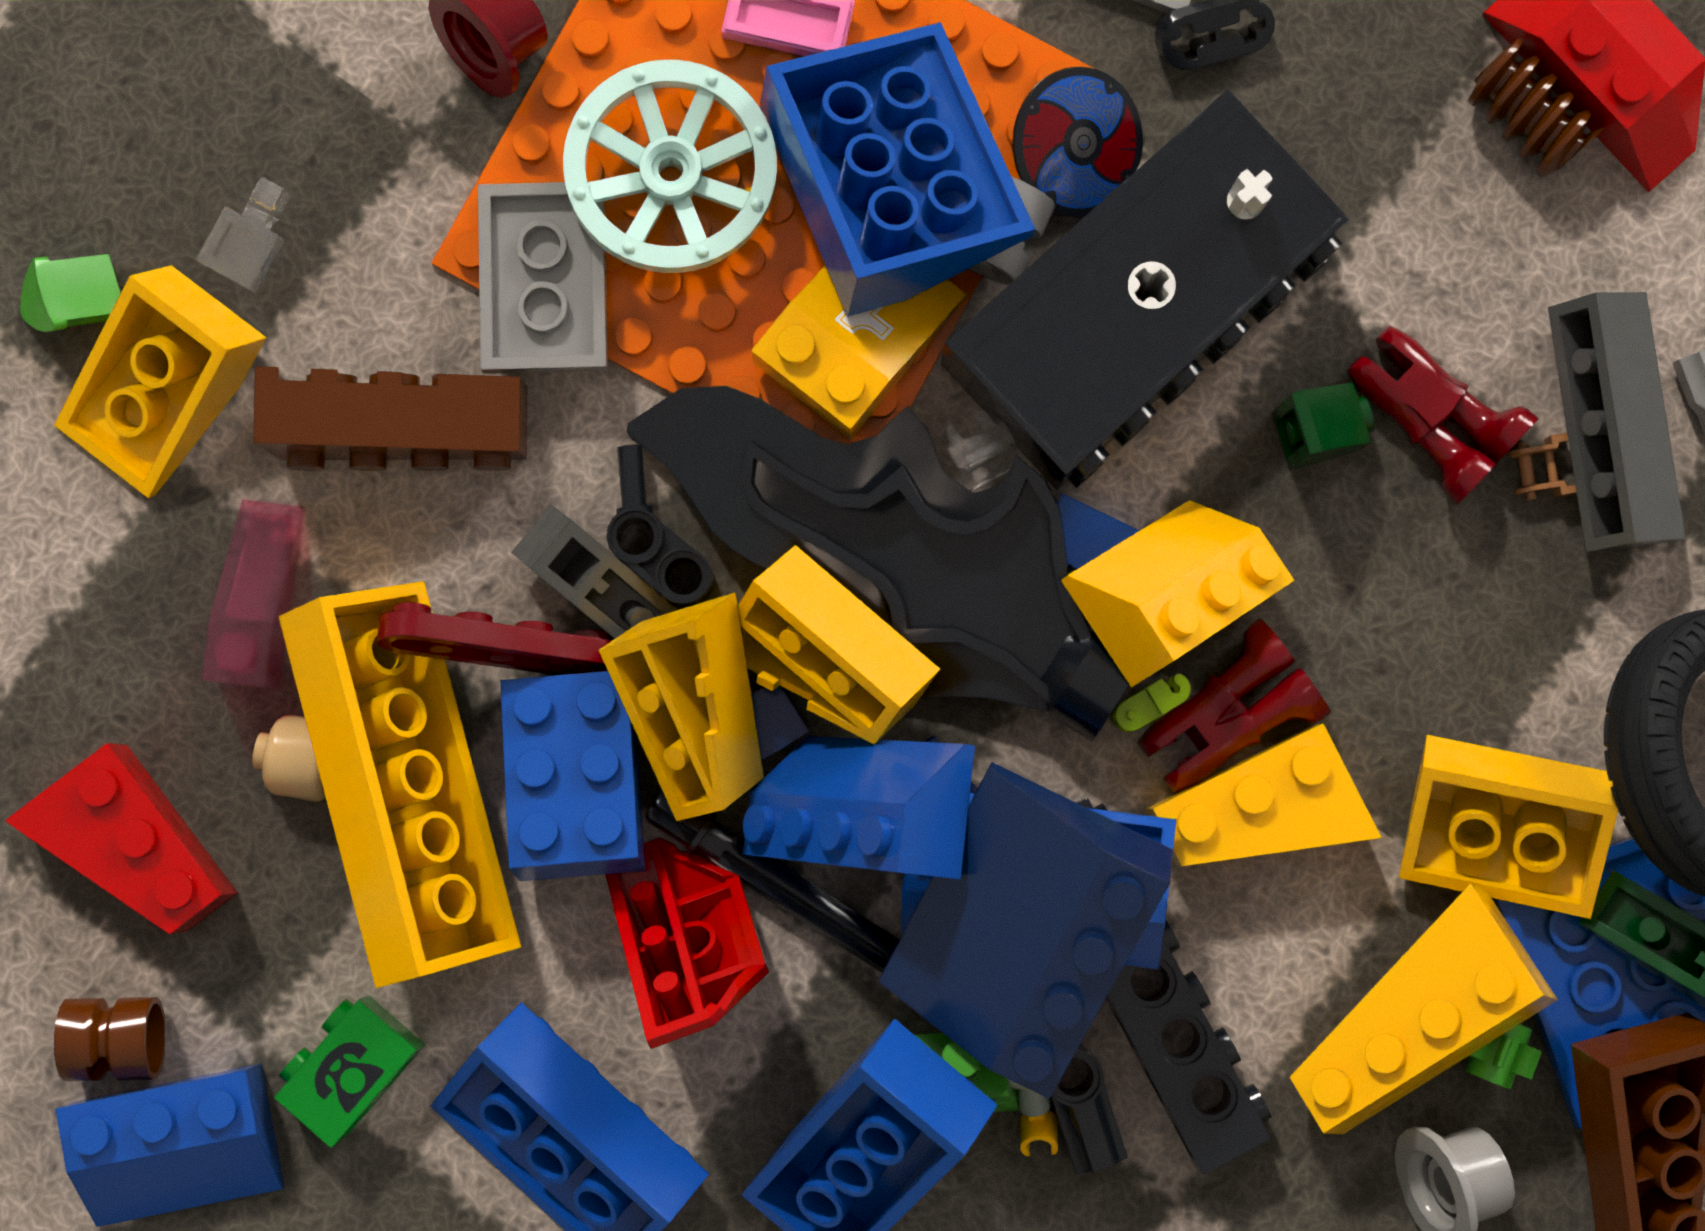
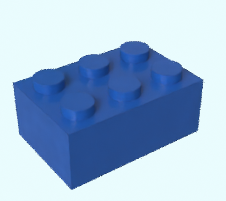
M609 672L500 680L509 869L519 881L646 871L638 736Z

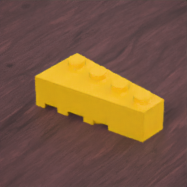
M1470 883L1290 1076V1079L1323 1134L1343 1135L1558 999L1488 892Z

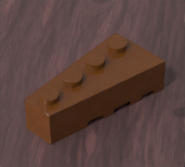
M255 366L253 443L280 460H287V469L320 471L325 469V460H349V469L381 471L387 469V460H411L412 469L443 471L449 469V460H474V469L504 471L511 469V460H527L528 386L521 377L435 374L432 376V385H420V377L417 375L377 371L376 374L369 376V383H357L356 376L338 373L337 369L311 368V373L306 376V381L285 380L278 375L279 367Z

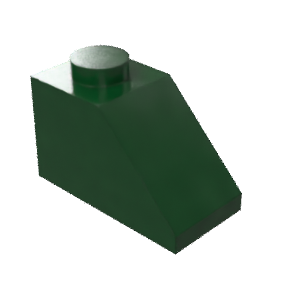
M1353 383L1293 392L1272 412L1289 471L1360 451L1371 443L1369 433L1375 430L1374 417L1369 402L1365 396L1357 397Z

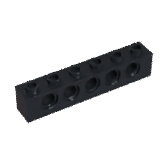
M1088 798L1076 801V803L1086 808L1108 811L1103 803L1093 808ZM1165 920L1159 964L1163 973V985L1160 991L1152 997H1138L1131 985L1132 975L1138 967L1124 965L1106 997V1001L1195 1167L1205 1175L1270 1140L1271 1137L1263 1122L1272 1118L1256 1086L1251 1084L1244 1088L1233 1068V1065L1241 1061L1239 1053L1223 1027L1213 1031L1202 1011L1203 1008L1211 1005L1210 1000L1193 971L1185 975L1181 972L1172 955L1174 951L1181 947L1169 923ZM1187 1020L1193 1029L1191 1045L1181 1053L1172 1054L1166 1052L1162 1044L1163 1030L1172 1021ZM1205 1077H1217L1223 1085V1097L1219 1104L1207 1110L1196 1108L1192 1099L1195 1085Z

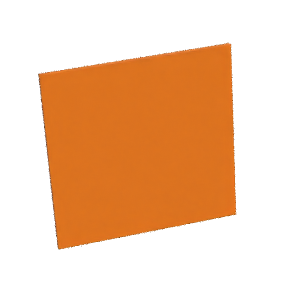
M578 0L431 264L479 290L478 184L565 182L563 153L571 122L588 95L612 75L633 65L648 61H690L705 65L728 76L748 92L758 106H760L766 66L804 56L722 38L721 30L728 0ZM855 0V9L846 46L941 22L1010 175L1019 180L1013 157L1012 139L1015 120L1024 99L1039 81L1055 71L1069 67L1093 68L966 0ZM681 88L653 89L668 136L673 135L677 137L696 92ZM635 96L626 99L616 106L602 121L605 125L644 148L650 143ZM714 100L694 147L698 152L742 132L744 129L724 106ZM591 141L586 162L587 181H597L640 171L637 167ZM777 150L776 184L769 210L753 236L729 257L695 271L661 273L634 267L606 252L608 360L671 394L682 388L729 386L762 399L819 436L843 444L877 436L904 408L909 406L911 409L940 356L944 343L952 334L983 277L967 269L948 279L967 294L966 298L852 440H850L753 362L751 353L753 347L787 305L825 266ZM747 152L702 173V175L737 188L752 187L755 173L753 152ZM667 167L660 173L661 178L666 181H675L682 175L681 171L674 167ZM644 192L605 201L606 218L614 226L626 233L647 198V193ZM695 195L691 198L707 238L722 230L740 212ZM672 205L664 207L648 235L646 243L661 246L688 245Z

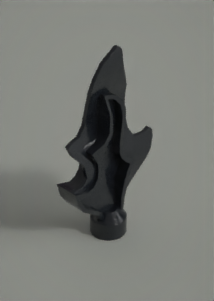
M729 386L679 389L628 423L627 433L630 438L639 445H642V447L670 469L711 531L734 552L767 569L796 545L938 666L940 671L919 699L934 697L990 698L1046 711L1049 716L1092 742L1127 689L1129 683L1061 582V579L1069 575L1062 512L1047 480L1019 456L1015 455L1013 465L1007 475L995 487L973 493L943 472L928 427L909 406L895 416L877 436L843 444L819 436L762 399Z

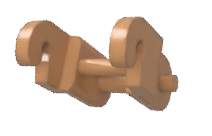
M1567 433L1551 435L1544 439L1545 445L1527 447L1526 441L1517 443V450L1508 452L1509 458H1518L1523 487L1514 490L1515 495L1526 494L1527 501L1537 499L1536 492L1553 490L1554 498L1577 494L1576 485L1567 486L1565 481L1558 480L1554 451L1558 449V446L1569 442ZM1544 454L1549 482L1536 484L1531 456Z

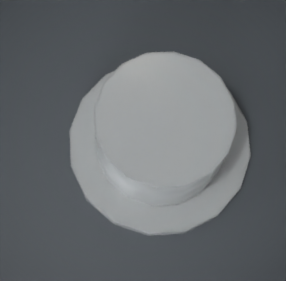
M1414 1126L1406 1129L1398 1137L1394 1154L1396 1173L1406 1205L1421 1231H1477L1478 1223L1506 1213L1512 1207L1515 1190L1508 1161L1500 1146L1490 1134L1481 1128L1468 1127L1441 1137L1428 1127Z

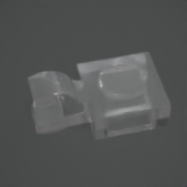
M261 177L253 189L242 214L227 206L224 207L196 261L256 293L285 241L284 238L270 231V228L280 219L293 195L286 192L281 186Z

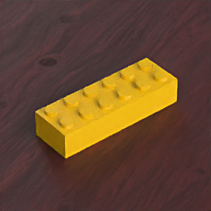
M424 581L319 597L278 616L375 988L418 978L521 948L446 662L443 659L395 653L384 650L377 645L379 617L384 613L392 612L393 605L403 602H415L431 607Z

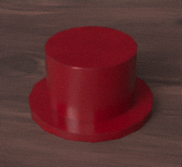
M429 0L428 10L432 25L441 44L454 63L472 82L487 94L501 99L518 90L520 76L517 66L545 46L548 39L546 23L534 1Z

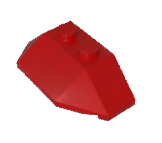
M1497 0L1483 12L1482 15L1510 45L1518 38L1523 41L1518 54L1524 60L1534 55L1540 59L1535 72L1541 78L1551 73L1557 77L1552 90L1558 96L1568 91L1575 96L1569 106L1575 114L1585 109L1592 114L1586 125L1591 132L1605 127L1596 137L1648 193L1696 150L1705 57L1651 0Z
M657 838L644 843L646 871L605 874L646 1041L650 1049L713 1027L769 973L739 875L722 869L698 855L693 854L689 857L685 854L686 852L678 850L675 844L663 838Z

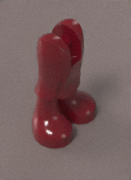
M1388 326L1376 338V344L1386 356L1405 372L1401 378L1396 381L1375 362L1363 356L1358 357L1347 369V373L1356 388L1369 401L1394 419L1405 430L1412 445L1419 443L1442 471L1443 490L1458 505L1539 418L1523 406L1496 412L1482 404L1467 391L1468 384L1448 374L1415 339L1401 330ZM1451 417L1471 437L1481 451L1468 447L1443 426L1447 419Z
M1259 618L1244 632L1245 651L1232 667L1218 678L1211 676L1206 685L1197 694L1158 718L1137 741V744L1147 758L1161 748L1172 745L1183 732H1186L1199 750L1197 753L1182 759L1175 769L1163 777L1174 793L1200 783L1245 747L1261 743V736L1274 727L1291 719H1299L1309 724H1314L1331 714L1327 703L1301 668H1297L1287 675L1269 693L1248 709L1241 702L1240 698L1295 663L1289 650L1263 619Z

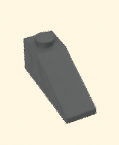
M550 505L511 552L613 638H617L641 621L678 610L553 505Z

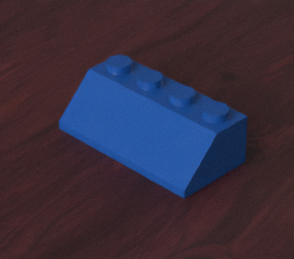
M808 736L750 791L748 809L743 819V833L745 836L743 855L961 880L975 745L879 740L874 745L864 739Z
M522 1002L477 1046L430 1105L434 1111L565 1231H662L709 1175L684 1147L676 1144L646 1116L645 1112L637 1104L629 1101L600 1074L590 1061L583 1059L553 1031L552 1027L544 1019L536 1016Z

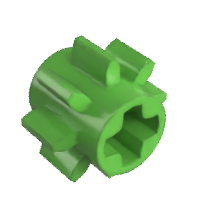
M1520 1024L1471 1054L1465 1072L1510 1090L1516 1074L1532 1080L1542 1051L1527 1045L1533 1030Z

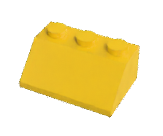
M1190 500L1061 579V582L1131 688L1172 663L1294 581L1259 527Z
M1427 735L1398 878L1461 892L1471 883L1486 890L1490 897L1494 899L1591 919L1618 814V808L1610 788L1613 786V782L1608 780L1607 771Z

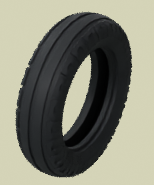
M1705 609L1679 615L1659 625L1633 647L1630 654L1627 655L1615 677L1607 701L1606 712L1608 714L1605 715L1604 746L1607 747V750L1604 751L1608 780L1613 782V786L1610 788L1620 815L1622 817L1625 816L1623 822L1638 847L1642 848L1641 850L1645 856L1669 879L1679 886L1705 897V809L1690 781L1682 744V723L1686 701L1696 679L1705 671Z

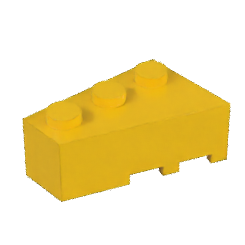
M796 545L753 580L738 605L747 669L758 674L756 683L772 692L779 685L809 700L807 702V710L874 745L914 707L940 671L938 666Z
M1323 723L1310 726L1145 809L1148 816L1176 819L1172 864L1176 866L1382 838Z

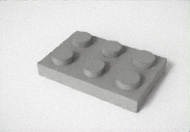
M565 182L478 184L481 371L484 374L608 371L606 251L587 234L575 216L568 198ZM605 201L596 203L605 215Z

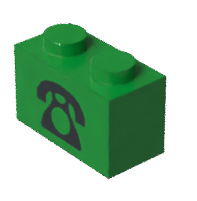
M371 996L361 998L355 1004L345 999L321 1026L328 1035L314 1052L311 1053L304 1047L293 1057L279 1075L286 1084L274 1098L330 1148L341 1143L426 1045Z

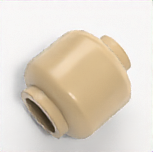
M285 715L277 719L269 733H259L254 746L252 763L254 769L262 770L264 786L270 793L313 802H320L326 798L305 717Z

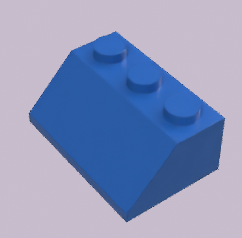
M262 1063L79 1100L55 1109L66 1173L96 1227L285 1188Z

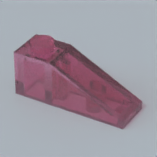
M242 499L210 614L201 680L218 684L280 691L286 644L278 616L291 611L305 507Z

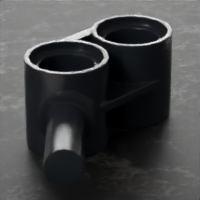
M632 444L617 447L622 507L616 509V515L612 518L607 528L606 539L609 549L617 559L671 604L679 608H686L705 602L714 587L712 568L702 554L695 551L654 516L653 506L647 505L642 445ZM637 523L650 526L653 529L654 539L647 551L638 555L628 554L623 551L621 538L629 526ZM681 563H693L702 572V581L698 589L687 595L674 593L670 590L668 584L669 574L672 569Z

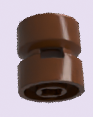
M158 997L118 998L113 1007H109L104 998L64 999L59 1007L54 1031V1056L59 1077L63 1081H100L105 1078L108 1071H111L117 1080L157 1079L162 1070L165 1056V1014L160 999Z

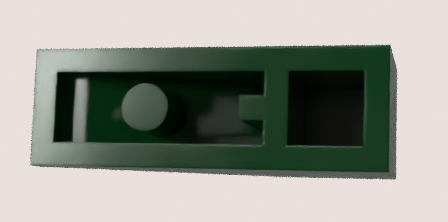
M1613 870L1596 896L1591 919L1582 917L1579 924L1705 1008V923Z

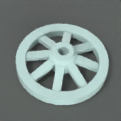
M656 60L640 63L621 70L602 82L588 95L576 112L567 133L563 153V173L566 191L575 216L587 234L602 249L622 262L640 269L661 273H682L706 268L722 261L740 249L757 231L769 210L775 191L777 154L772 131L765 115L750 94L738 83L723 73L702 64L683 60ZM681 88L696 92L677 137L673 135L668 136L653 89ZM632 96H635L650 141L646 148L602 123L603 119L616 106ZM715 100L737 119L744 131L697 152L694 146ZM591 141L637 167L640 171L587 182L586 162ZM747 152H753L755 173L750 192L702 175V173ZM667 167H674L680 170L682 175L675 181H666L661 178L660 173ZM644 192L648 195L626 233L614 226L596 204ZM695 195L740 212L722 230L707 238L691 198ZM666 205L673 206L688 245L661 246L645 242Z

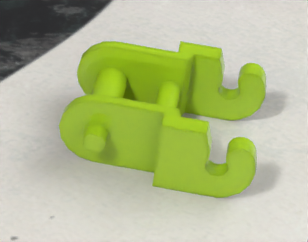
M1176 674L1168 678V684L1162 678L1154 681L1120 702L1112 712L1114 725L1123 732H1131L1142 728L1187 700L1191 692L1189 680L1182 674Z

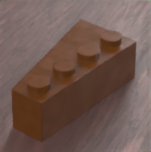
M1684 1013L1572 1043V1058L1596 1231H1705V1211L1702 1209L1705 1185V1023L1689 1013Z

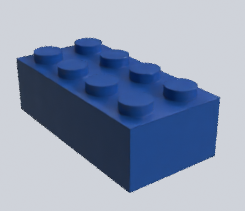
M894 1019L778 1145L741 1196L783 1231H889L966 1155L998 1104Z

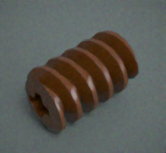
M1518 38L1475 78L1474 82L1476 85L1468 102L1472 106H1476L1490 99L1493 101L1485 120L1489 124H1493L1507 117L1510 119L1502 138L1509 142L1525 135L1527 139L1518 155L1525 160L1542 153L1544 157L1535 172L1542 178L1561 169L1605 127L1588 134L1583 132L1592 114L1587 109L1571 116L1566 114L1575 96L1570 91L1554 98L1549 96L1557 77L1551 73L1534 80L1532 75L1540 59L1534 55L1521 62H1517L1515 57L1523 44V41Z

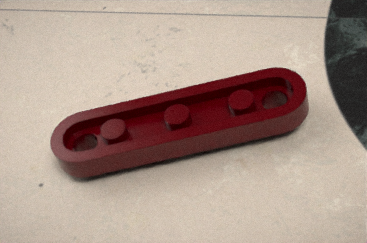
M415 602L397 603L393 605L392 612L382 614L379 617L377 645L380 648L395 653L549 675L608 671L599 653V649L612 641V636L606 631L581 630L574 634L554 632L551 624L542 621H522L516 623L515 626L494 623L491 615L482 612H460L454 617L433 614L430 606Z

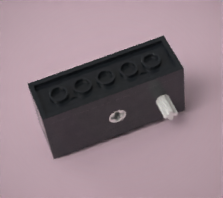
M1227 89L944 343L941 365L1056 490L1068 480L1075 488H1078L1104 464L1103 461L1110 455L1105 447L1113 439L1122 447L1126 445L1157 413L1151 406L1155 401L1161 398L1167 405H1170L1195 382V378L1204 370L1198 363L1205 356L1214 365L1241 340L1240 337L1250 329V326L1245 322L1249 316H1252L1258 323L1262 322L1297 286L1292 280L1296 274L1303 282H1306L1332 258L1331 255L1343 245V242L1336 235L1348 222L1349 218L1234 94ZM1146 294L1151 296L1143 302L1140 300Z

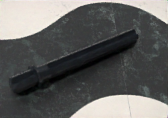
M663 791L658 794L647 811L646 820L688 848L685 853L686 855L691 857L695 852L716 866L739 875L743 884L881 973L883 972L899 939L777 860L769 857L743 855L744 839L716 822L715 819L718 816L716 813H711L709 817L701 815L676 821Z

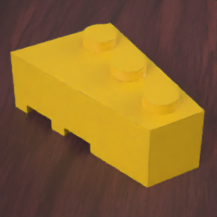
M736 593L641 621L599 649V653L676 821L724 810L764 778Z

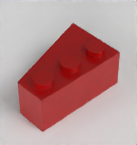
M106 743L5 820L9 825L168 934L189 931L238 894L128 745Z

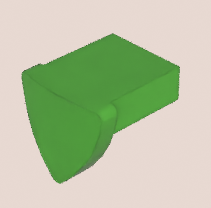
M109 254L49 261L47 256L33 258L26 272L22 287L20 304L22 319L34 329L42 332L64 330L70 326L106 322L121 294Z

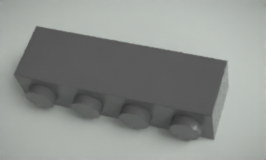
M1595 292L1548 307L1586 553L1634 549L1686 539L1647 292Z

